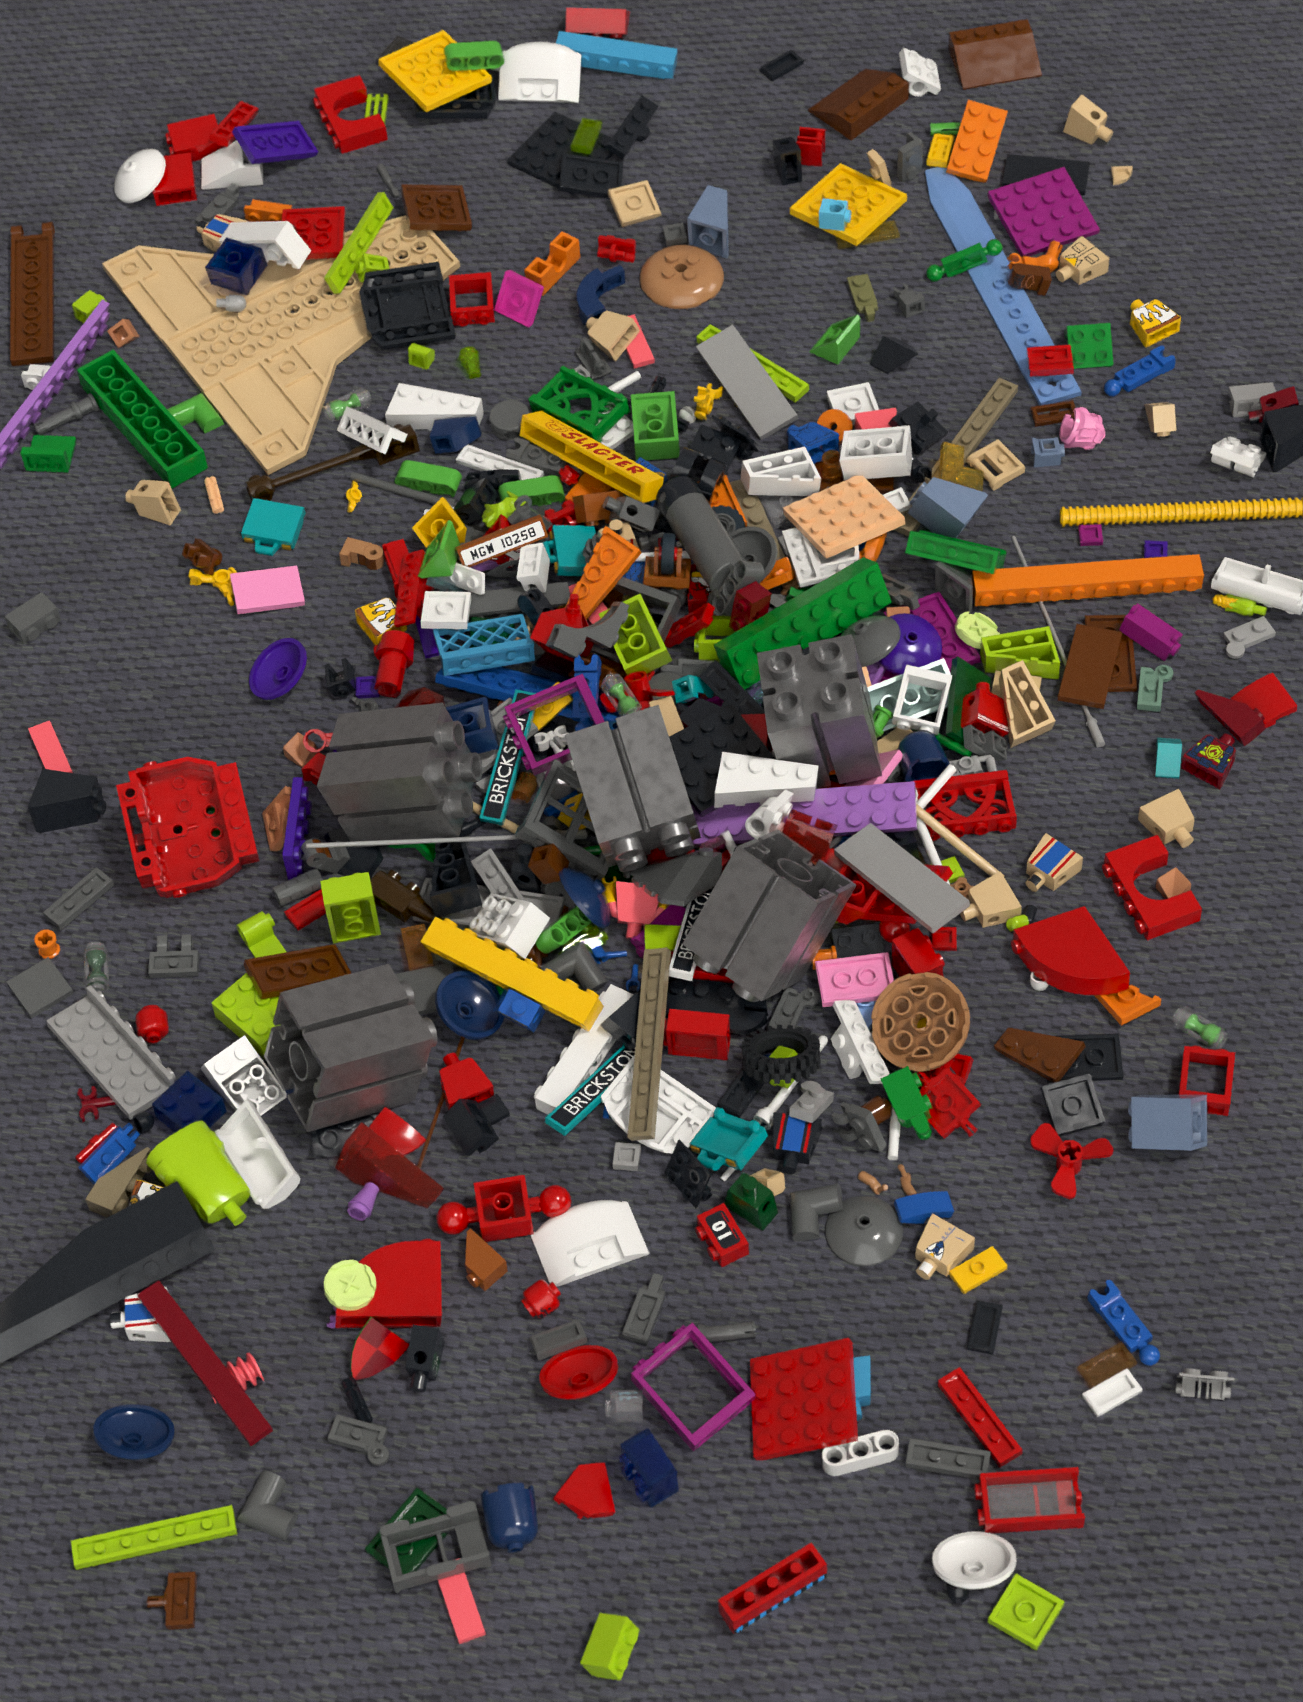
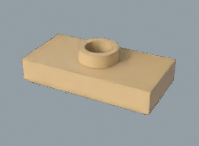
M872 149L867 153L871 169H869L871 175L875 180L892 187L885 161Z

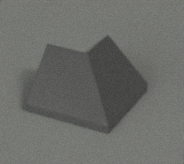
M945 562L935 564V592H940L942 597L963 612L972 614L973 585L971 575L957 565Z

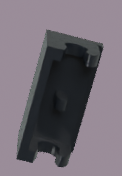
M484 478L467 487L453 510L457 515L462 513L469 515V518H466L463 522L465 524H470L476 520L481 521L483 512L486 509L484 505H493L499 494L490 482Z
M460 1098L443 1116L465 1155L473 1154L476 1149L480 1154L499 1139L476 1100Z

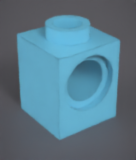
M823 198L819 209V228L844 231L846 223H850L851 210H848V201Z

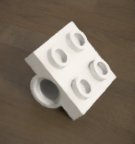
M903 48L899 53L903 79L909 82V93L913 96H922L929 91L937 95L941 87L935 62L919 56L915 51Z
M1227 437L1213 445L1211 462L1229 469L1235 463L1234 471L1254 477V471L1257 472L1260 464L1265 459L1266 453L1260 451L1261 448L1256 445L1248 444L1247 446L1241 444L1237 438Z
M785 789L778 797H769L746 820L745 828L747 832L757 840L759 837L777 829L783 832L786 825L783 820L789 815L793 804L790 803L793 793Z

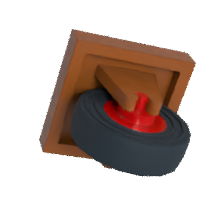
M664 533L662 547H655L654 557L646 556L644 585L652 588L672 587L677 590L689 588L691 559L682 558V548L675 547V534Z

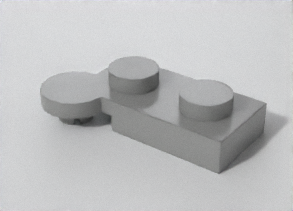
M1264 616L1223 633V637L1228 643L1226 654L1233 659L1241 658L1244 655L1245 648L1274 637L1276 632Z
M805 1081L801 1084L800 1089L804 1094L790 1107L789 1116L813 1123L833 1102L834 1093L826 1091L817 1082Z

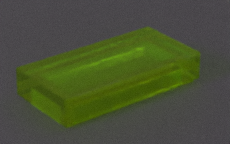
M582 118L572 141L571 151L591 154L601 131L602 121Z

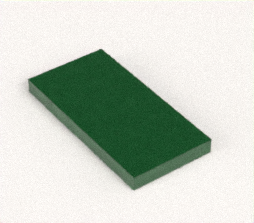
M957 656L952 659L951 665L952 680L949 690L946 735L964 745L963 728H961L963 698L976 690L977 683L987 682L990 684L991 677Z

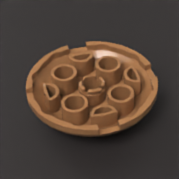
M674 245L657 251L646 260L640 272L642 291L654 303L672 309H688L700 306L701 303L714 298L718 294L724 281L723 268L718 259L710 252L692 245Z
M930 972L907 974L894 980L879 995L871 1016L872 1036L880 1053L892 1064L902 1069L908 1066L910 1071H928L946 1064L962 1048L970 1027L969 1008L962 992L947 978ZM923 1018H927V1026L918 1028V1022Z

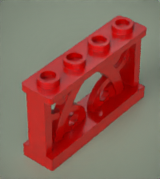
M1007 770L951 776L929 802L932 807L925 810L929 814L938 812L934 818L941 820L938 822L958 838L965 834L975 833L976 835H984L990 831L998 830L1003 833L1009 832L1016 828L1017 823ZM937 778L914 781L918 792V800ZM996 791L1003 792L1004 801L994 799ZM976 793H982L979 797L974 796ZM959 795H966L970 801L981 804L968 817L957 814L949 809V807L955 804ZM943 797H951V799L946 802V799ZM992 805L1002 807L1006 811V814H999L1000 811ZM926 824L932 841L940 839L941 836Z

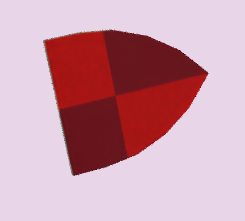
M370 1317L358 1334L352 1349L350 1363L352 1377L355 1380L369 1378L393 1365L409 1347V1343Z

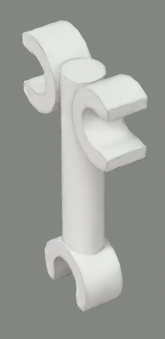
M561 725L554 731L535 734V743H538L539 751H545L551 745L554 753L557 754L564 750L563 748H558L554 743L553 737L558 736L560 739H566L565 735L569 733H567L565 725ZM573 760L563 763V765L575 771Z

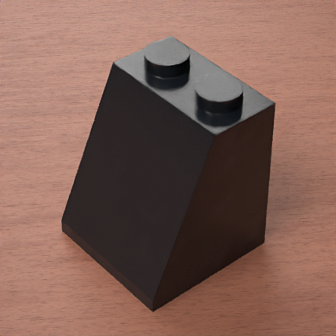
M1303 404L1264 412L1260 442L1273 473L1280 471L1303 456Z
M42 769L28 804V809L36 832L44 833L98 822L100 814L103 815L106 811V801L103 799L102 788L99 786L97 777Z

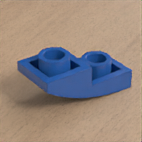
M948 1191L919 1193L894 1201L900 1223L924 1224L927 1217H930L932 1214L940 1218H951L954 1213Z

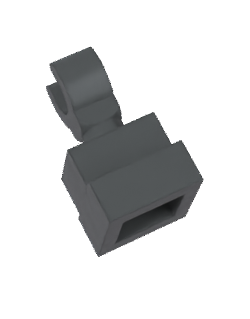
M903 283L902 291L894 287V297L898 299V307L906 318L925 311V297L921 293L915 294L913 290L908 291V285Z

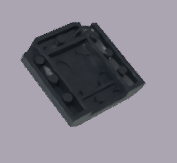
M485 69L492 76L491 83L428 112L414 101L415 117L487 119L496 105L493 70Z
M439 261L365 273L364 282L359 291L360 303L367 334L381 350L410 346L412 343L425 344L455 339L456 334L448 309Z

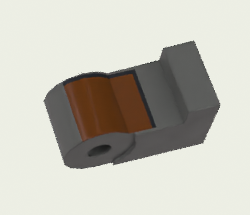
M317 838L309 839L301 846L306 863L316 869L337 873L350 859L346 847H305L306 843H323Z

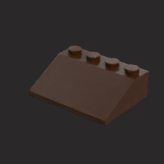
M1028 19L949 32L948 49L963 90L1042 77L1034 36Z
M864 69L813 105L808 111L852 141L908 100L909 82L892 72Z

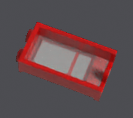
M1078 1467L980 1473L979 1483L974 1484L975 1499L981 1500L982 1509H977L978 1525L984 1526V1532L986 1533L1084 1528L1085 1515L1081 1511L1082 1494L1078 1488Z

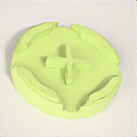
M964 612L955 623V632L959 638L977 649H980L981 637L1000 634V632H997L998 627L995 622L977 612L974 614Z
M343 1260L334 1264L325 1276V1296L338 1309L346 1311L359 1310L368 1305L374 1298L376 1278L371 1268L366 1264L364 1266L356 1260Z

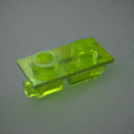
M591 923L580 932L582 935L576 940L572 938L562 945L563 949L558 955L581 941H584L592 952V948L605 945L609 937L605 931L600 932L597 925L593 926Z

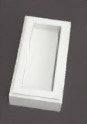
M1127 1368L1084 1392L1082 1397L1094 1414L1099 1417L1140 1394L1142 1388Z

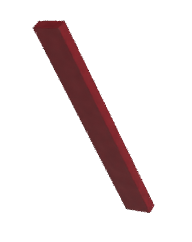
M158 1280L137 1294L140 1302L248 1444L252 1446L273 1432L271 1425L162 1283Z

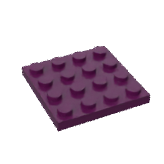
M1065 167L988 191L987 197L1021 257H1029L1047 251L1051 241L1060 242V245H1065L1076 241L1081 236L1086 238L1100 232L1097 223Z

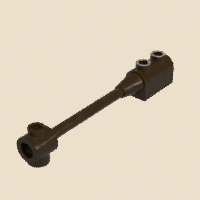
M397 424L394 428L406 433L407 437L405 442L392 438L386 454L362 443L349 453L275 479H271L267 475L261 477L253 475L249 478V481L245 482V486L251 501H253V498L271 501L275 488L350 461L375 458L380 466L419 452L417 435L410 424L405 426ZM382 436V437L379 439V440H380V445H381V443H382V440H383L384 436Z
M381 870L370 880L375 904L404 923L411 916L430 923L434 920L433 908L422 899L419 894L420 888L413 882H409L407 885L399 882L402 878L394 870H390L388 873ZM529 956L526 957V958L532 960L533 962H535L531 957H529Z

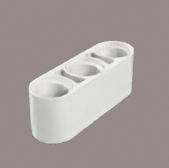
M882 1430L859 1436L856 1442L824 1448L822 1453L823 1469L828 1475L839 1476L889 1463L898 1456L899 1439L893 1431ZM883 1444H889L892 1446V1448L889 1450L882 1449L880 1446ZM857 1451H864L867 1454L865 1456L859 1457L856 1456L854 1453ZM836 1457L839 1458L841 1461L838 1463H831L828 1460L830 1458Z

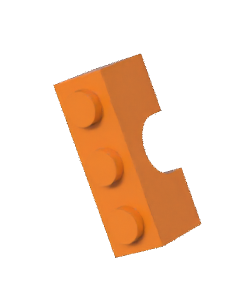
M561 232L549 244L550 253L547 260L544 261L536 257L524 270L526 278L544 286L542 296L579 260V239Z

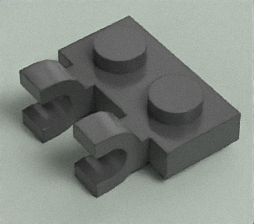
M191 934L181 935V951H169L170 942H168L167 935L157 936V952H150L148 974L150 978L199 976L200 954L198 950H194V941H192Z
M843 1102L840 1106L844 1113L837 1114L834 1112L831 1115L834 1123L840 1125L849 1123L852 1128L850 1131L842 1129L839 1132L841 1138L848 1142L858 1139L864 1148H871L882 1152L887 1144L872 1111L855 1104L850 1106Z

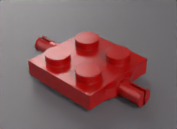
M947 1067L938 1076L931 1079L923 1071H918L923 1077L922 1079L918 1075L922 1084L920 1093L922 1096L927 1094L933 1107L929 1109L931 1118L928 1119V1122L944 1139L960 1126L968 1136H973L974 1134L967 1127H970L974 1133L977 1132V1128L968 1119L982 1104Z

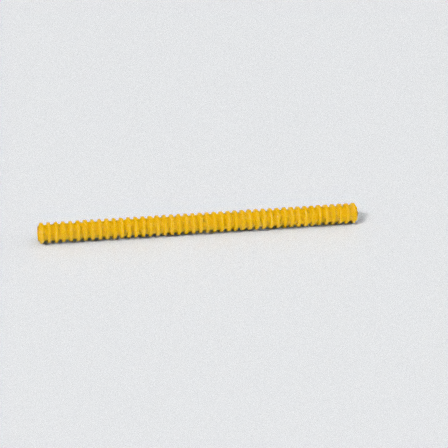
M1303 497L1301 500L1298 498H1294V500L1291 498H1287V500H1284V498H1280V500L1273 498V501H1270V499H1266V501H1263V499H1259V501L1252 499L1249 502L1248 499H1245L1244 502L1242 500L1237 502L1234 500L1230 502L1224 500L1223 503L1220 501H1216V503L1213 501L1209 503L1203 501L1201 504L1199 501H1196L1195 504H1192V502H1188V504H1185V502H1181V504L1174 502V505H1171L1169 502L1167 505H1164V503H1160V505H1157V503H1153V505L1146 503V506H1143V504H1139V506L1125 504L1124 507L1118 504L1117 507L1114 505L1107 507V505L1103 507L1097 505L1096 508H1093V506H1089V508H1086V506H1082V508L1076 506L1073 509L1069 506L1068 509L1061 507L1060 524L1062 527H1065L1066 524L1072 527L1073 524H1076V526L1080 524L1094 525V523H1104V525L1111 523V525H1115L1117 522L1121 525L1122 522H1125V524H1129V522H1132V524H1136V522L1143 524V521L1149 524L1150 521H1153V523H1157V521L1171 523L1172 520L1174 522L1179 520L1182 522L1186 520L1192 522L1194 519L1196 522H1199L1200 519H1203V521H1207V519H1210V521H1214V519L1220 521L1221 518H1224L1225 521L1228 518H1231V520H1235V518H1238V520H1242V518L1249 520V517H1252V519L1257 517L1259 519L1264 517L1270 519L1271 516L1274 519H1277L1278 516L1280 518L1285 516L1288 518L1292 516L1298 518L1299 515L1303 517Z

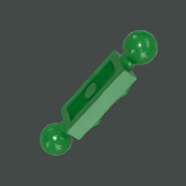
M991 239L987 242L986 247L982 248L981 243H977L941 259L943 265L934 264L929 266L926 276L930 281L936 282L945 273L948 278L988 262L987 255L997 256L1002 252V243L997 239Z

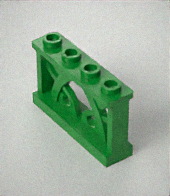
M565 366L560 368V371L537 395L533 394L528 399L532 412L543 411L600 443L602 442L601 438L625 414L627 415L630 412L628 400L623 394H617L607 386L600 385L590 377H584L574 369H569ZM566 383L572 387L567 388L564 384ZM564 385V392L560 393L559 389ZM590 398L592 409L591 411L582 410L572 414L570 413L571 406L569 400ZM562 403L566 405L564 409L561 408V406L563 407ZM609 405L613 409L610 411V408H606L605 406Z
M920 530L919 532L910 531L905 553L995 574L996 569L1003 568L1007 551Z

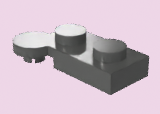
M786 988L768 1026L777 1029V1025H782V1028L786 1029L788 1025H793V1030H795L805 1008H811L818 1004V992L808 988L799 994L795 989Z
M336 1415L328 1435L329 1443L368 1453L369 1462L374 1466H382L389 1460V1451L383 1445L388 1434L387 1428Z

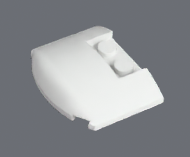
M550 42L523 43L503 51L504 64L500 67L498 101L579 103L581 54L574 52L566 46Z
M797 528L782 531L787 553L799 587L820 583L860 558L857 545L826 559Z
M635 1055L601 1095V1101L605 1104L609 1115L627 1134ZM661 1070L655 1139L637 1141L657 1151L671 1154L678 1140H681L689 1148V1143L710 1117H714L716 1107Z
M598 1200L570 1207L564 1214L548 1219L531 1235L549 1283L553 1281L556 1287L649 1255L630 1206L625 1201Z

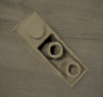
M146 1147L100 1177L85 1199L89 1210L109 1217L128 1207L136 1180H142L145 1173L149 1174L152 1171L146 1164L151 1149Z

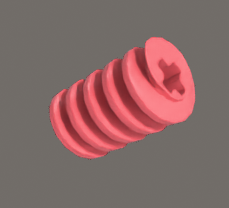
M249 1352L246 1353V1362L240 1357L236 1358V1366L230 1361L226 1362V1368L244 1391L247 1390V1381H250L253 1386L257 1385L258 1376L264 1381L255 1358Z

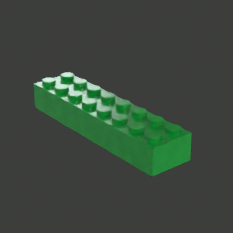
M114 349L77 369L81 387L87 394H92L99 408L163 481L169 482L171 489L208 469L204 450Z
M863 557L717 642L713 646L720 664L746 689L760 681L757 653L795 645H801L803 650L809 647L810 642L833 638L856 621L866 618L892 603L877 562Z

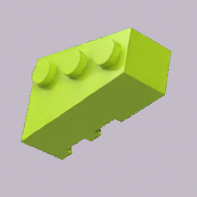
M1049 626L981 637L980 656L985 672L995 673V671H1002V669L1023 660L1031 676L1059 679L1060 660Z

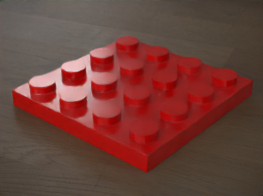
M849 1338L750 1359L751 1390L756 1394L755 1399L752 1401L753 1456L756 1460H768L858 1441L853 1342Z

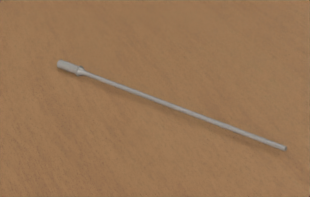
M1012 536L1011 539L1023 567H1028L1016 537ZM1040 601L1038 602L1047 625L1050 627L1051 634L1066 667V655L1044 603ZM1082 705L1087 719L1086 726L1090 730L1096 747L1104 746L1105 741L1097 725V720L1091 716L1088 707Z
M556 830L557 833H559L560 835H562V836H564V837H565V835H566V833H567V831H568V830H564V831ZM578 830L574 840L586 839V830ZM515 835L306 843L305 847L327 848L520 839Z

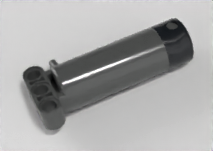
M679 476L670 479L658 490L656 505L712 590L706 603H710L715 607L713 613L716 616L731 617L736 591L755 581L760 583L764 575V568L759 562L746 561L692 478Z

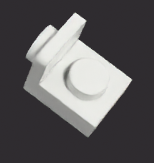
M30 364L28 371H23L21 374L24 387L33 390L51 366Z

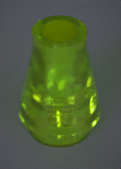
M472 346L461 349L458 359L467 372L469 379L481 377L479 352Z

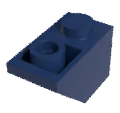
M476 416L434 420L430 439L435 454L457 452L481 437L482 433Z

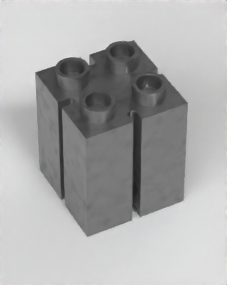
M852 634L810 642V653L807 655H803L801 645L757 653L761 688L764 695L763 703L767 733L777 760L817 765L818 778L816 788L831 786L829 772L835 770L839 784L882 776L870 695Z
M434 703L339 714L329 744L330 750L336 749L337 752L326 754L317 788L334 815L344 814V816L338 817V822L350 841L459 837L464 818H469L472 814L473 801L471 790L474 781L481 779L483 768L478 753H471L465 743V733L462 724L459 721L452 720L444 704ZM354 846V847H355V848H361V847H372V846Z
M659 705L616 718L618 728L610 730L608 721L565 735L599 846L608 866L618 865L620 872H629L645 866L648 863L646 855L651 854L653 849L664 850L667 857L686 854L694 849L692 840L701 838Z
M777 829L759 837L758 840L754 839L736 847L685 938L683 945L695 953L693 961L703 970L710 973H718L722 968L727 969L726 976L734 981L732 988L740 997L752 1002L763 1001L777 994L781 989L784 990L801 981L855 889L856 884L821 859L818 860L815 866H810L809 862L813 854Z
M389 964L280 992L273 1019L275 1027L271 1028L264 1057L283 1091L295 1088L294 1093L288 1094L287 1098L307 1132L380 1112L384 1107L390 1109L412 1102L416 1098L421 1079L427 1076L428 1056L431 1047H435L437 1044L435 1025L430 1018H422L414 1006L415 998L410 984L405 980L399 981Z

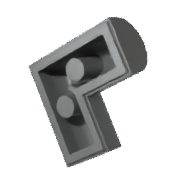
M584 941L579 942L541 966L543 971L546 968L558 974V978L563 981L575 975L584 991L586 989L596 991L608 983Z
M839 1184L790 1192L792 1238L794 1242L820 1238L818 1215L843 1211L842 1189Z
M262 1471L238 1515L237 1521L286 1541L298 1519V1515L276 1506L287 1485L285 1480L273 1472Z

